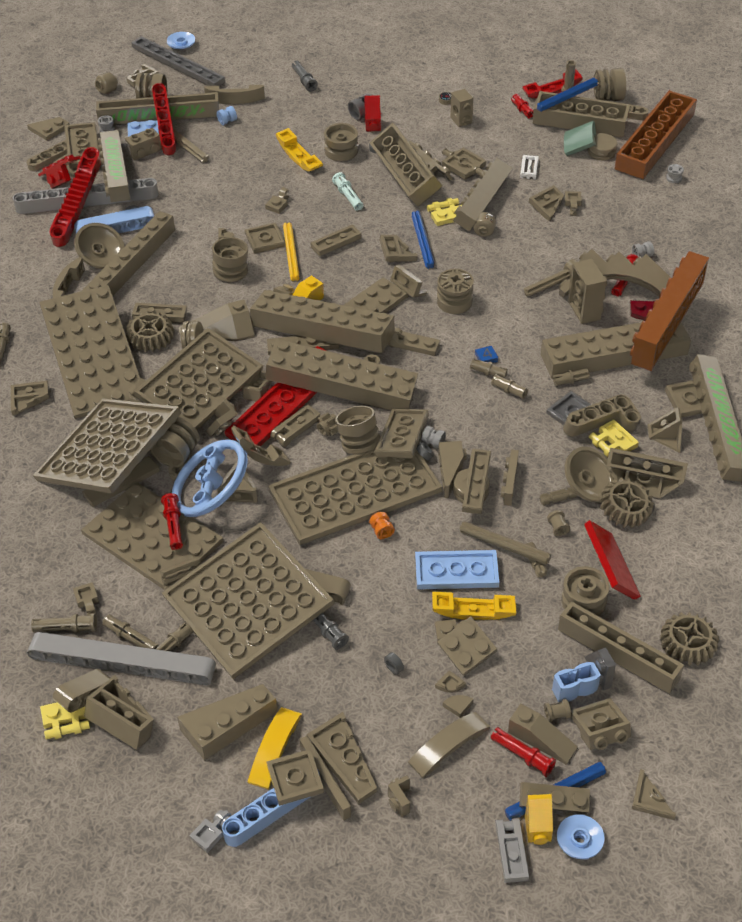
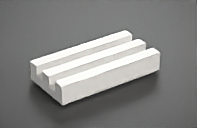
M523 155L520 178L527 177L526 179H530V177H533V179H536L539 156ZM529 159L528 170L524 172L525 161ZM532 160H535L534 172L530 173Z

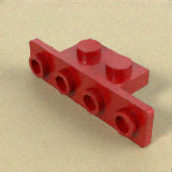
M73 154L65 156L64 159H60L42 168L43 171L38 173V176L46 175L50 187H58L71 180L67 165L81 159L80 155L74 157Z

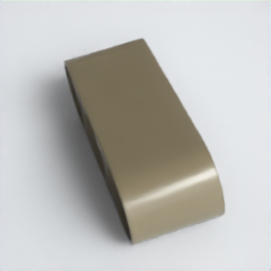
M305 569L333 598L334 602L340 603L339 605L345 603L351 588L348 580Z
M95 669L61 684L54 691L53 699L68 712H74L85 707L87 697L108 681L110 677L101 669Z

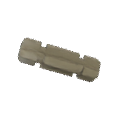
M568 487L567 490L564 488L552 491L550 494L543 493L539 499L542 505H547L550 502L556 503L567 500L568 497L569 499L576 498L577 494L571 487Z
M533 542L526 543V545L536 548ZM529 559L537 577H545L548 571L543 563Z

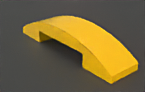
M289 128L276 133V138L286 154L302 169L312 171L323 166V163L315 155L311 156L297 142V136Z
M432 592V611L447 617L467 620L469 617H472L474 620H496L516 615L515 596L494 595L493 599L453 598L452 592Z
M282 707L276 713L254 759L247 781L249 784L269 790L272 781L266 761L282 756L291 734L295 732L302 713Z

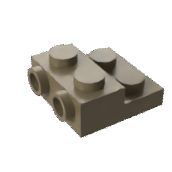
M611 698L571 710V719L580 729L581 738L590 750L596 748L603 750L608 744L615 742L624 743L631 737L630 722Z

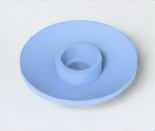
M176 32L167 38L168 46L174 49H185L195 43V36L189 32Z
M572 815L560 823L557 830V841L560 848L570 857L589 859L601 851L604 844V832L598 822L591 817ZM582 838L584 842L579 843L575 839Z

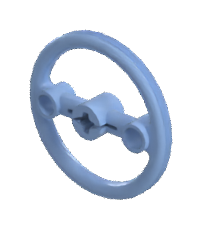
M228 439L213 442L194 454L182 467L174 481L172 493L178 495V508L184 516L198 517L205 515L221 506L236 491L242 482L248 463L246 450H243L238 442ZM225 449L234 450L238 456L235 473L227 486L216 497L212 498V491L218 489L223 481L222 476L217 472L218 466L225 459L223 451ZM206 458V465L200 467L195 475L196 480L201 483L200 490L193 497L195 505L193 507H186L181 501L184 483L193 469Z

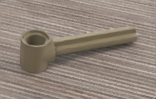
M575 259L569 260L565 264L563 271L524 288L525 295L532 296L565 279H570L572 264L577 261Z

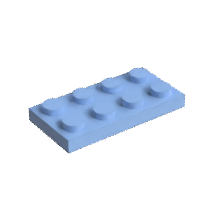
M496 550L415 552L417 589L499 588Z

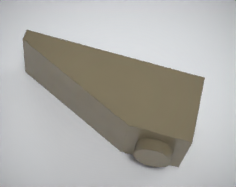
M462 441L439 442L438 456L444 498H449L453 489L454 477L462 470L463 460H467L466 448L463 449Z
M521 703L509 720V734L540 749V751L566 765L578 748L540 713Z

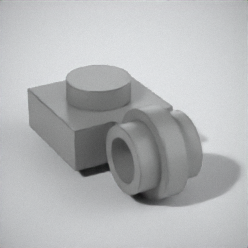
M219 810L213 818V823L205 818L189 835L191 840L208 853L224 836L219 829L231 817V813L227 810Z

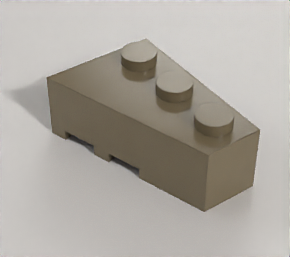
M113 675L86 699L84 717L137 750L150 738L154 719L138 701L135 702L132 699L130 691L118 683L116 675Z

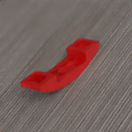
M575 69L573 86L583 80L577 69ZM563 73L562 79L540 86L534 82L522 86V89L530 98H538L540 91L559 94L562 92L561 89L565 82V73Z

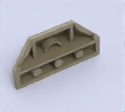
M610 448L606 468L613 479L618 481L622 477L624 481L628 478L631 482L637 480L639 486L644 484L643 489L649 490L650 496L660 499L684 483L688 463Z

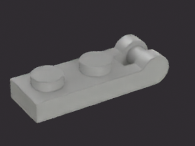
M513 818L511 821L503 822V819L495 820L504 882L528 881L529 873L519 818ZM505 831H513V833L505 834Z

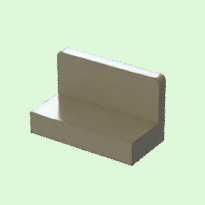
M395 265L390 279L391 282L412 297L427 294V291L421 287L423 281L401 265Z

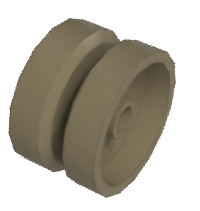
M335 123L325 129L324 150L328 158L334 161H348L358 154V131L353 125Z
M587 566L577 567L569 571L565 576L561 597L563 608L566 609L572 601L591 613L600 616L606 609L610 588L608 578L603 572Z

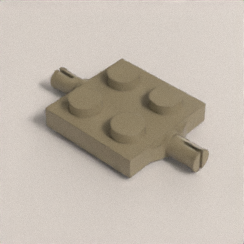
M464 147L455 152H451L446 148L442 151V154L447 156L442 161V167L446 166L459 177L467 179L473 174L481 176L484 170L482 168L486 166V160Z

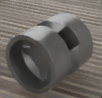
M366 93L348 103V111L354 119L359 120L365 117L364 96H371L370 94Z

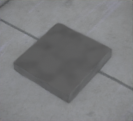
M570 391L548 408L546 414L564 425L570 413L591 404Z

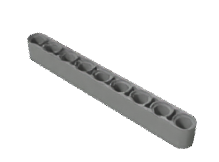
M154 178L127 180L130 200L111 202L110 196L106 197L104 183L93 184L83 207L154 199L159 194L157 181ZM70 187L17 193L13 196L15 210L19 214L61 209V204L64 203V198L66 199V193H68V188Z
M42 632L34 634L27 651V655L34 660L54 663L59 661L61 664L79 665L80 667L99 669L100 667L101 670L120 671V673L200 685L203 683L206 686L211 684L216 667V662L208 657Z

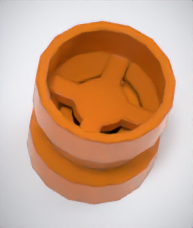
M386 512L375 513L369 520L371 527L375 529L376 537L380 540L391 537L395 532V528L389 522L390 519Z

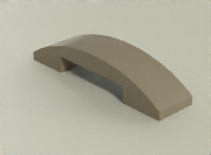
M249 85V89H219V86H204L205 93L218 92V99L221 104H245L265 98L264 85Z
M81 257L68 264L59 274L53 287V298L65 296V292L72 280H80L85 271Z
M236 426L231 428L243 450H246L247 455L253 460L271 466H285L291 463L282 449L272 444L267 449H264L254 444L246 431Z
M476 712L465 715L432 737L412 756L408 763L424 778L438 768L443 759L470 739L474 741L489 730L490 726Z

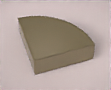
M218 228V240L225 237L235 238L232 232L230 233L225 228Z
M450 670L435 684V688L444 692H456L466 686V682Z
M464 695L452 696L443 702V707L461 718L473 704V699Z

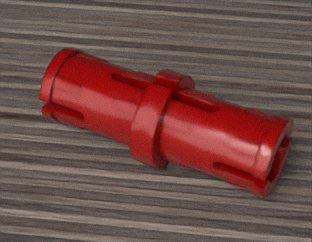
M514 94L511 101L528 119L532 118L534 110L529 106V103L523 100L519 94Z

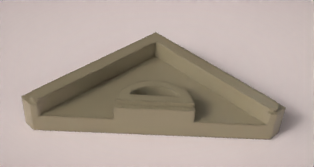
M640 769L632 809L675 820L676 813L669 808L665 798L645 775V771Z

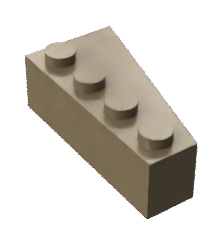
M264 684L178 716L179 728L205 761L277 713L276 698Z

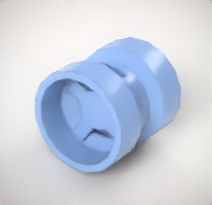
M229 106L225 110H218L217 118L222 125H225L229 121H236L237 114L234 107Z

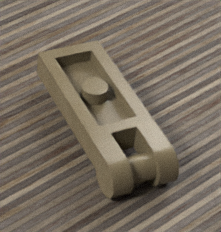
M395 328V334L388 345L435 356L440 346V340L403 332L401 329Z
M306 405L273 429L270 437L278 440L280 445L286 447L294 438L319 421L318 417L321 414L311 406Z

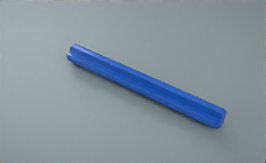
M591 78L539 102L537 110L542 112L596 87L598 80Z
M418 210L416 212L413 211L412 220L425 267L428 269L433 268L434 259L421 213Z
M597 762L553 785L579 788L605 775V766L601 762ZM520 801L505 809L506 816L510 821L513 818L525 815L526 807H519Z

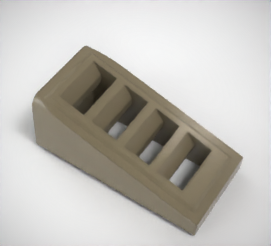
M261 371L243 387L244 399L256 402L267 392L272 381L266 380L265 371Z

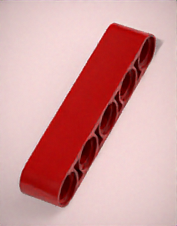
M161 83L153 85L152 93L162 151L165 155H173L176 152V145L166 87Z

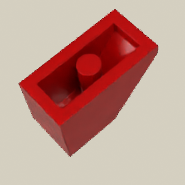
M380 95L364 96L366 132L381 131Z

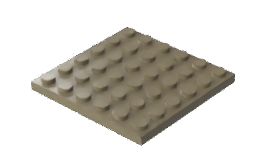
M102 398L33 476L36 481L113 493L119 488L124 479L131 474L136 465L142 461L148 451L154 447V444L160 437L166 433V430L177 420L182 411L179 406Z
M261 522L162 592L166 601L182 620L192 628L193 633L232 679H235L335 604L333 598Z

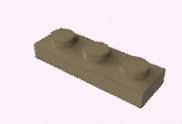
M352 224L311 242V248L320 257L361 239V232Z
M135 303L132 318L134 316L138 317L140 313L146 314V312L152 313L154 311L155 314L161 312L162 315H166L171 322L184 323L187 306Z
M511 450L510 457H506L505 468H508V472L504 471L503 483H506V486L501 488V497L504 498V505L508 506L512 505L519 450Z
M528 782L520 783L519 807H526L528 795L551 794L552 810L589 813L590 789Z

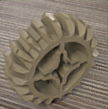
M154 311L152 313L146 312V314L140 313L138 317L134 316L133 320H129V324L126 325V338L129 345H132L133 349L137 348L138 351L143 349L145 353L148 350L153 352L154 349L160 351L161 346L166 348V345L171 343L174 328L170 319L166 315H162L161 312L157 314Z
M621 477L618 481L614 479L611 483H608L602 490L599 502L601 503L600 509L604 510V516H609V521L614 520L616 522V526L620 523L623 525V528L629 525L632 529L635 525L639 527L642 523H645L652 514L653 496L649 495V490L643 489L644 484L639 486L637 480L631 482L628 478L624 481Z
M689 611L687 615H684L682 612L678 616L673 614L671 619L665 621V625L661 629L660 641L662 642V649H666V655L672 654L671 658L680 659V663L687 661L688 666L692 662L698 666L701 661L706 663L708 659H712L718 648L719 636L717 635V629L713 628V622L707 623L706 617L701 619L699 614L693 616Z

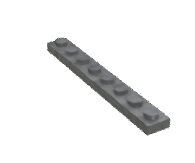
M142 36L131 42L132 48L209 86H220L225 82L224 76Z

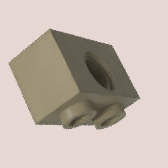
M466 89L451 93L450 118L458 127L471 124L473 119L474 98Z

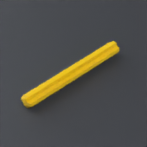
M289 222L283 224L290 280L298 281L299 270L292 224Z

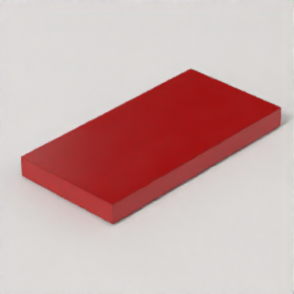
M589 520L584 525L611 587L631 599H638L641 595L613 534Z

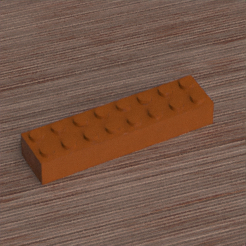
M669 90L616 155L615 170L644 179L694 116L697 99Z
M691 251L687 253L686 257H682L679 267H676L674 270L673 278L670 277L666 289H662L660 299L655 300L653 310L648 311L646 321H642L639 332H635L632 342L634 345L630 351L632 365L649 371L653 370L704 284L709 257Z

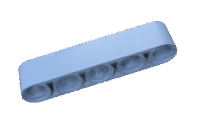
M144 206L80 219L75 222L74 228L77 234L78 230L86 224L102 223L112 227L118 233L142 229L155 215L151 207Z
M274 788L223 823L222 830L226 844L231 847L243 844L308 798L279 806ZM269 805H277L274 808H268ZM252 817L258 818L255 821H249ZM233 830L239 831L236 834H229Z

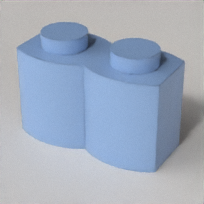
M594 662L582 663L575 667V669L561 670L554 675L552 691L558 702H562V699H567L570 702L577 698V696H587L596 692L601 674Z

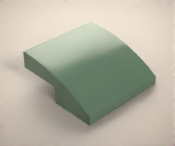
M594 121L565 132L564 152L567 156L596 145Z

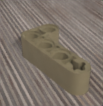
M620 394L570 413L563 426V431L566 435L574 437L601 427L614 419L630 433L635 431L641 419V414L628 396Z

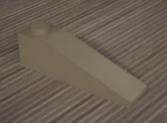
M245 300L227 303L193 320L200 321L203 330L209 328L224 339L240 341L255 337ZM182 326L178 327V331H179L180 336H181V328H182Z

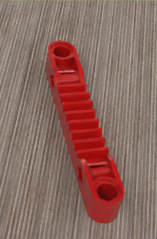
M89 147L84 150L75 178L72 179L73 183H70L66 199L64 198V203L61 204V209H59V213L56 214L50 227L49 233L54 246L62 247L69 242L74 230V224L80 216L101 166V158L97 148Z

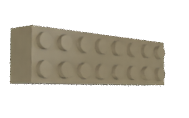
M264 290L250 308L251 323L254 327L379 353L384 351L395 334L393 315L293 296L287 293L273 292L271 290Z
M682 322L659 360L688 355L691 339ZM641 323L542 340L541 357L551 379H553V375L566 373L568 370L576 371L587 368L589 372L632 365V356H630V351L634 345L632 339L635 332H639Z
M276 339L266 364V380L388 410L410 408L418 373L280 339Z

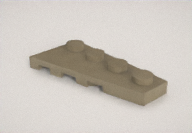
M343 712L306 734L318 754L358 804L377 793V786L367 764L363 760L359 746H357L354 740L353 733L346 722Z

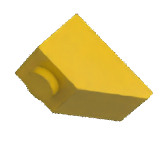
M311 275L298 284L293 296L322 300L324 298L323 283Z
M551 794L528 795L525 824L528 843L534 842L536 845H543L552 840L553 815Z

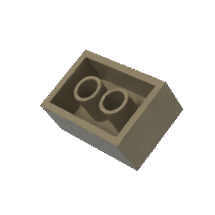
M593 259L572 264L568 303L581 324L601 320V314L603 313L607 279L602 275L599 266L595 264Z

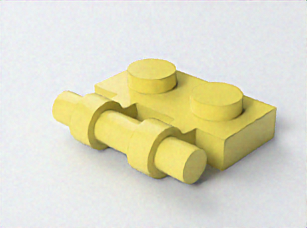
M448 198L446 201H436L431 205H427L428 212L433 211L431 212V218L436 226L454 222L453 220L456 217L454 212L458 208L455 205L459 204L458 198Z
M614 419L599 427L600 435L594 432L589 435L592 443L597 448L600 447L606 457L609 455L610 448L630 452L636 449L639 444ZM608 440L612 445L608 446L605 441Z
M57 702L40 706L44 729L53 728L44 731L46 739L54 737L59 739L62 738V735L74 732L79 734L82 733V730L90 729L89 720L80 722V720L86 719L84 717L85 707L70 713ZM70 722L73 723V724H70V725H66V726L60 727V725H62V724H66V723H70Z

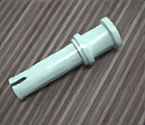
M336 173L332 178L333 184L337 185L340 193H344L356 211L361 210L364 205L352 190L350 181L346 180L344 173Z

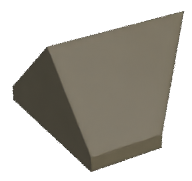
M677 407L647 425L649 439H653L680 453L682 417L680 408Z
M238 460L224 477L222 484L217 489L218 494L233 477ZM245 472L242 482L236 491L226 501L258 503L257 488L247 472Z

